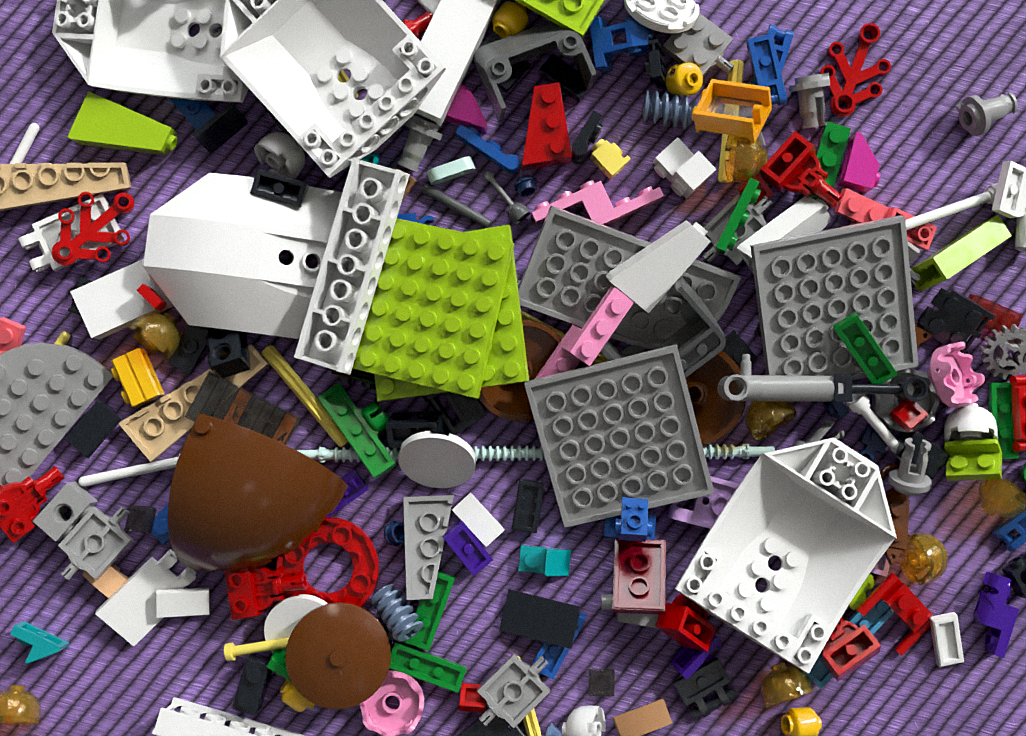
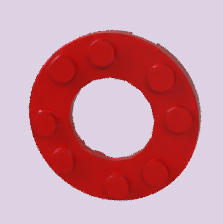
M326 517L320 524L321 528L317 532L313 531L302 540L303 544L288 554L283 553L278 556L276 570H281V574L277 577L304 573L306 556L312 548L323 543L340 545L347 550L353 563L352 577L348 584L339 591L330 593L318 591L308 582L307 590L284 592L285 598L307 594L318 597L327 603L345 602L362 607L373 593L378 581L379 558L372 540L359 526L342 518Z

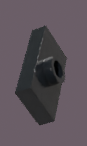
M188 325L167 362L188 374H192L208 346L206 343L207 327Z
M519 479L512 530L537 533L544 489L543 482Z

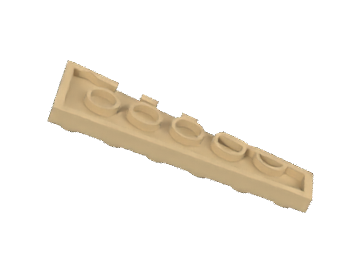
M126 163L0 164V211L75 199L82 192L99 195L132 189Z
M252 344L248 346L251 370L223 378V380L238 388H242L269 365L267 360ZM209 369L199 377L185 383L177 390L163 396L155 403L141 409L119 423L150 462H154L192 429L196 419L189 416L188 413L209 373L221 378L215 370ZM233 389L230 390L232 393H230V394H228V395H229V396H232L233 393H235L236 390H234V391H233Z

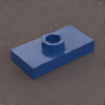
M169 98L197 131L216 116L215 112L204 100Z

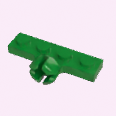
M339 383L318 396L321 404L375 480L396 466V463L378 439L379 435L386 430V423L389 420L387 414L382 412V407L378 403L372 402L365 408L358 409Z

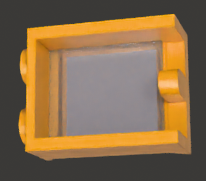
M711 79L708 87L702 91L701 100L698 105L694 106L691 117L695 123L696 132L698 133L702 130L745 137L755 144L772 110L770 87Z

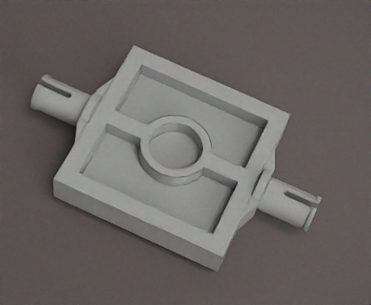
M700 13L692 28L684 32L672 33L671 37L662 47L667 54L680 64L693 63L697 65L703 77L715 66H718L727 75L734 67V65L723 58L724 52L731 45L733 38Z
M739 194L703 227L708 231L706 236L713 245L702 256L706 259L713 253L707 260L709 264L720 254L715 249L741 197ZM766 196L755 206L749 204L746 212L750 215L744 227L738 226L734 234L738 236L737 242L733 250L727 249L724 255L735 266L743 260L737 247L767 225L761 213L772 202L769 200L761 206L768 199Z
M93 506L58 545L71 561L65 570L61 572V575L70 580L78 569H82L88 572L94 579L99 580L133 541L120 525L121 521L130 512L121 506L112 517H109Z
M513 653L477 690L489 706V709L479 717L480 721L487 726L497 715L515 728L550 693V689L541 681L538 675L549 664L547 660L540 656L530 666Z

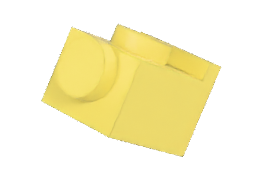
M600 139L591 148L594 152L591 154L590 159L610 180L627 166L631 160L628 155L623 158L621 156L623 154L622 150L615 143L610 144L607 140Z

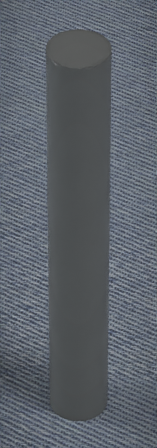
M425 184L422 190L424 194L484 228H488L492 220L431 185Z

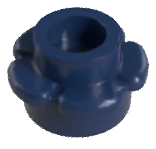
M523 175L514 184L515 191L518 192L520 197L530 196L538 190L536 185L538 180L530 175Z
M391 521L390 524L385 526L384 538L389 545L398 546L405 541L404 525L402 523Z

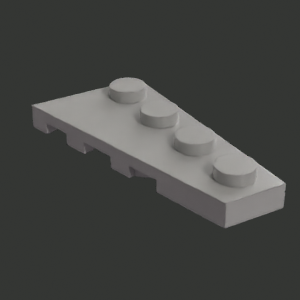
M454 495L403 497L406 601L433 599L445 541L442 536L447 531Z

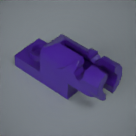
M986 571L983 584L987 585L989 590H981L979 592L974 612V621L992 627L985 637V651L1004 658L1019 609L1006 604V601L1010 600L1013 580Z

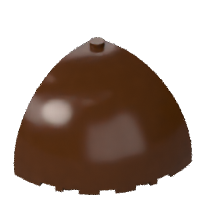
M199 413L181 450L170 488L168 531L173 551L185 567L199 571L215 572L228 570L229 572H236L238 569L250 566L255 568L272 562L271 559L295 550L303 544L302 540L313 531L317 532L321 528L320 524L329 513L334 512L342 500L348 485L320 463L279 441L240 425Z

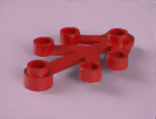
M867 23L859 30L858 40L860 43L851 67L844 54V46L840 42H833L827 49L828 56L835 59L845 80L842 90L835 78L836 71L833 66L825 65L819 71V74H824V70L831 72V77H829L830 86L828 87L833 97L830 101V109L838 117L849 116L854 111L857 103L868 98L876 99L882 94L883 88L877 82L871 83L865 90L852 94L855 85L877 75L884 76L891 69L890 62L886 59H881L874 66L861 71L870 45L874 44L880 37V29L874 23ZM864 33H869L871 35V39H866L864 37ZM832 47H837L839 54L833 53ZM879 64L885 65L886 71H881ZM875 87L878 93L872 94L870 88ZM839 101L846 104L845 109H841L838 106Z
M82 192L78 196V202L81 206L80 233L71 240V224L75 220L73 211L64 208L58 213V218L61 222L60 241L55 243L52 248V257L55 262L63 266L71 265L77 259L98 260L101 263L110 260L111 253L106 247H98L96 250L80 249L87 241L117 243L120 246H126L130 242V235L125 230H119L116 233L99 231L120 213L128 214L132 212L135 205L133 197L128 193L117 194L113 200V205L91 223V208L94 205V197L89 192ZM84 196H89L91 198V202L89 204H83L81 202V199ZM120 199H127L129 204L126 207L120 206ZM63 213H70L71 219L69 221L62 220ZM119 234H125L127 240L119 242L117 237ZM63 248H68L70 254L67 257H62L60 251ZM105 250L108 253L107 258L100 259L98 257L99 251Z

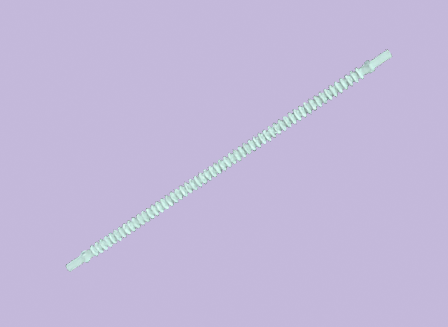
M709 444L708 447H704L702 445L705 457H708L709 460L712 457H715L717 460L719 457H722L724 460L727 457H730L731 460L734 457L749 459V457H760L761 454L775 451L774 446L749 447V444H743L742 446L734 447L733 444H730L727 447L726 444H723L722 447H719L716 444L715 447H712ZM520 445L517 449L514 446H511L510 449H507L506 446H503L502 449L499 446H496L495 449H492V446H489L488 449H485L484 446L481 449H477V446H474L473 449L475 461L479 458L481 461H484L486 458L489 461H492L493 458L496 461H499L500 458H503L504 461L507 458H510L511 461H514V458H518V461H521V458H525L526 461L529 458H532L533 461L536 458H540V461H543V458H545L542 445L540 448H536L533 445L531 449L527 445L524 449ZM387 446V452L396 462L400 449L396 447L391 450ZM319 447V450H297L313 460H319V462L334 460L337 463L338 460H342L344 463L347 459L350 462H353L354 459L357 462L361 460L352 447L349 450H346L345 447H342V450H338V447H335L334 450L326 449L325 447Z

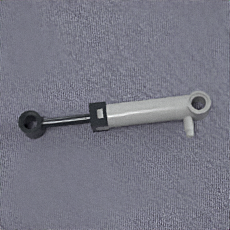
M743 354L741 375L725 376L719 381L717 390L720 397L726 401L852 402V394H894L899 401L907 403L922 401L928 394V384L919 376L903 377L898 379L895 384H852V375H751L750 355ZM731 381L738 385V392L735 395L731 394L728 389ZM909 383H911L914 387V393L912 395H910L907 390Z

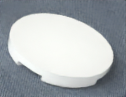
M624 0L628 13L636 21L652 30L664 33H680L689 30L694 26L700 9L694 0Z
M424 431L411 435L402 443L398 457L400 468L405 475L419 484L433 488H451L467 482L472 477L476 465L475 453L472 447L463 439L450 433L446 436Z
M299 594V596L289 597L277 602L265 621V640L290 637L297 623L307 613L328 603L318 597L307 594Z

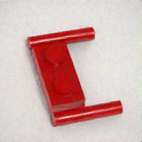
M1012 375L1009 382L1012 385L1015 439L1013 450L1015 452L1026 451V375Z
M891 572L856 610L864 617L882 599L911 629V632L894 648L899 655L903 656L930 628L929 618L933 614Z

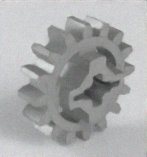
M1012 324L1010 330L1005 325L1001 326L1000 332L993 329L992 334L994 336L991 338L985 336L984 339L987 341V345L980 346V349L984 352L979 355L980 359L984 362L983 366L987 371L990 370L993 376L996 377L999 374L1002 379H1006L1008 374L1011 376L1017 375L1019 371L1025 375L1026 329L1024 327L1019 329L1015 324ZM1006 347L1011 350L1012 357L1007 353Z

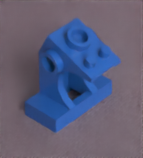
M597 16L590 25L595 67L603 73L613 71L611 58L615 55L629 52V56L646 55L647 50L650 49L648 40H653L652 29L640 24L633 17L625 19L624 23L607 27V22ZM626 32L627 43L614 45L613 35Z
M622 497L621 515L604 519L603 536L617 537L619 540L645 542L646 539L655 540L656 514L648 513V499Z

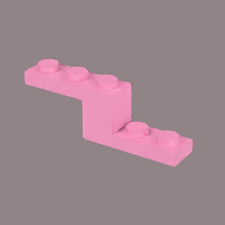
M591 180L581 185V190L573 194L571 191H567L557 197L558 201L551 204L546 201L535 206V211L532 212L531 217L535 225H538L545 221L551 205L565 211L581 205L587 219L607 226L661 201L664 195L660 187L654 190L652 187H648L638 192L639 197L632 200L626 197L616 202V207L613 208L602 182L594 183Z
M611 286L583 328L581 329L574 325L570 327L535 379L574 370L580 361L590 366L634 301Z

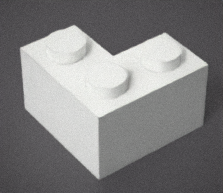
M678 137L653 161L655 165L654 170L662 178L666 177L672 183L671 188L680 197L683 195L686 199L705 183L716 170L700 151L693 154Z

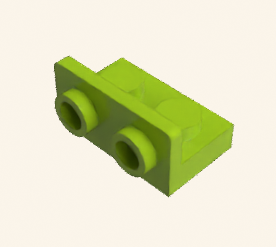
M983 438L980 440L945 442L944 448L946 453L950 455L946 463V478L948 481L1002 479V451L997 439Z

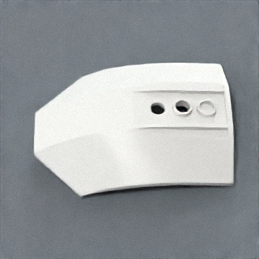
M57 0L52 33L90 86L151 96L242 103L249 90L245 83L220 58L222 33L218 37L213 38L216 28L222 26L223 29L225 0ZM199 24V33L191 37L189 34L191 26Z
M225 0L220 58L267 107L329 178L350 166L353 157L360 160L383 144L415 114L446 70L383 0ZM342 70H350V79L345 83L339 82V73ZM360 89H367L366 97L363 100H356V93Z
M208 173L150 214L143 267L188 325L294 339L300 338L343 192L309 186L301 208L250 194L254 181L253 177ZM283 250L291 252L293 260L289 265H283L279 261V253ZM309 254L316 256L318 259V265L315 269L308 268L305 263V259Z
M835 438L761 454L714 522L675 589L750 640L809 674L857 591L894 539H897L878 465ZM774 555L778 556L781 560V567L776 571L771 570L768 566L769 558ZM759 578H764L767 582V588L762 593L758 592L755 588V583Z

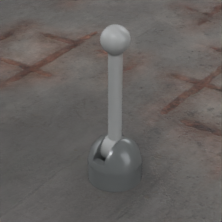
M487 171L484 174L485 180L493 184L510 206L508 215L511 221L517 225L525 220L531 213L528 208L522 203L512 202L494 179L493 172Z

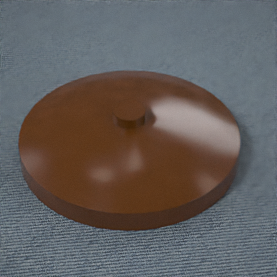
M522 319L530 381L536 378L562 339L549 327L536 321ZM525 382L481 388L478 399L495 415L511 421L534 419L524 385Z
M723 351L719 352L685 378L702 445L715 442L732 431L741 419L746 405V401H726L718 394L717 387L722 378L736 374L741 375L738 365ZM731 381L728 386L731 394L735 395L738 392V385L734 381Z
M345 602L328 603L307 613L293 629L286 648V668L294 687L308 701L329 709L349 708L369 699L384 682L391 660L389 638L380 621L363 607Z

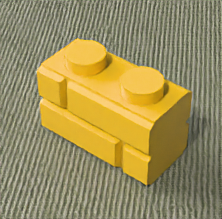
M135 349L111 361L114 366L111 368L112 375L117 382H121L124 389L121 391V394L127 405L131 404V407H140L165 395L145 349Z

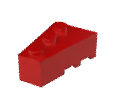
M559 82L534 86L522 171L571 163L572 152Z

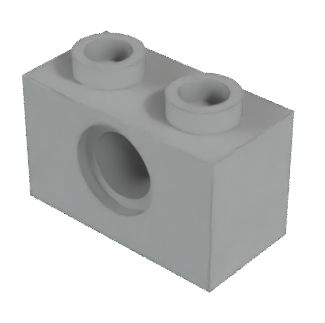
M76 481L68 482L33 522L55 542L60 541L70 533L98 501ZM66 506L72 511L70 519L64 516Z

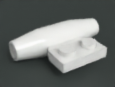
M1005 161L1002 163L992 211L1008 218H1016L1015 249L1026 252V168L1013 161Z

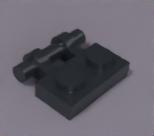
M717 657L700 666L688 680L682 676L673 681L686 706L696 702L697 707L689 711L693 720L701 716L707 717L710 715V711L721 705L727 706L731 703L730 700L738 696L734 687L724 691L722 686L731 681ZM716 691V697L707 702L703 701L702 697Z

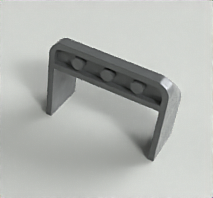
M550 21L477 49L474 56V64L498 122L504 120L506 105L497 85L508 81L512 72L511 65L557 48L561 55L568 58L573 57L586 89L592 87L597 73L583 40L578 33L562 28Z
M681 276L676 281L677 290L686 299L681 305V315L687 324L655 349L677 344L686 378L721 352L725 347L726 339L722 329L704 301ZM610 339L601 349L602 354L609 361L647 352L640 345H627L620 351Z

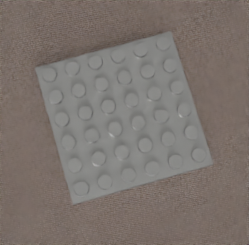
M900 215L750 245L766 375H852V380L866 378L867 375L833 327L834 324L854 312L863 321L896 371L919 367L905 216Z
M677 344L525 382L524 385L564 528L621 515L622 497L648 499L649 509L714 494Z

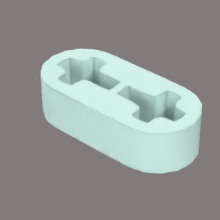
M468 156L432 168L427 171L430 184L436 185L471 173L476 168L472 157Z

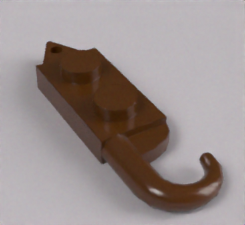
M888 464L884 466L880 471L881 479H884L887 472L899 469L900 465ZM895 489L885 492L897 537L884 553L889 565L894 564L901 552L907 550L910 500H908V495L902 494Z

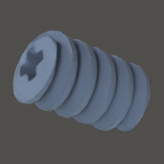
M647 89L642 108L643 121L646 122L651 115L653 123L656 124L659 118L662 117L663 125L666 126L668 121L672 119L673 127L676 128L679 121H682L683 129H686L689 123H692V110L696 106L697 99L694 98L689 105L688 97L684 96L679 103L678 95L674 94L669 101L668 93H664L661 99H659L658 91H654L652 96L649 97Z
M390 584L376 592L371 599V603L376 608L378 615L381 616L383 623L386 624L388 631L392 632L393 639L403 642L416 635L424 625L422 621L416 622L418 615L417 613H412V605L406 606L408 603L406 597L401 598L403 591L401 589L394 590L395 585Z

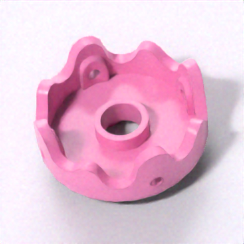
M957 342L937 348L930 360L928 378L933 383L941 401L951 408L973 405L978 400L977 395L972 394L973 390L985 382L984 375L974 372L971 368L973 356L960 352V350L965 348V342Z
M388 670L387 676L380 688L369 699L359 704L365 727L382 736L409 734L413 731L424 709V694L418 681L405 673ZM396 696L400 701V705L395 709H391L386 705V698Z

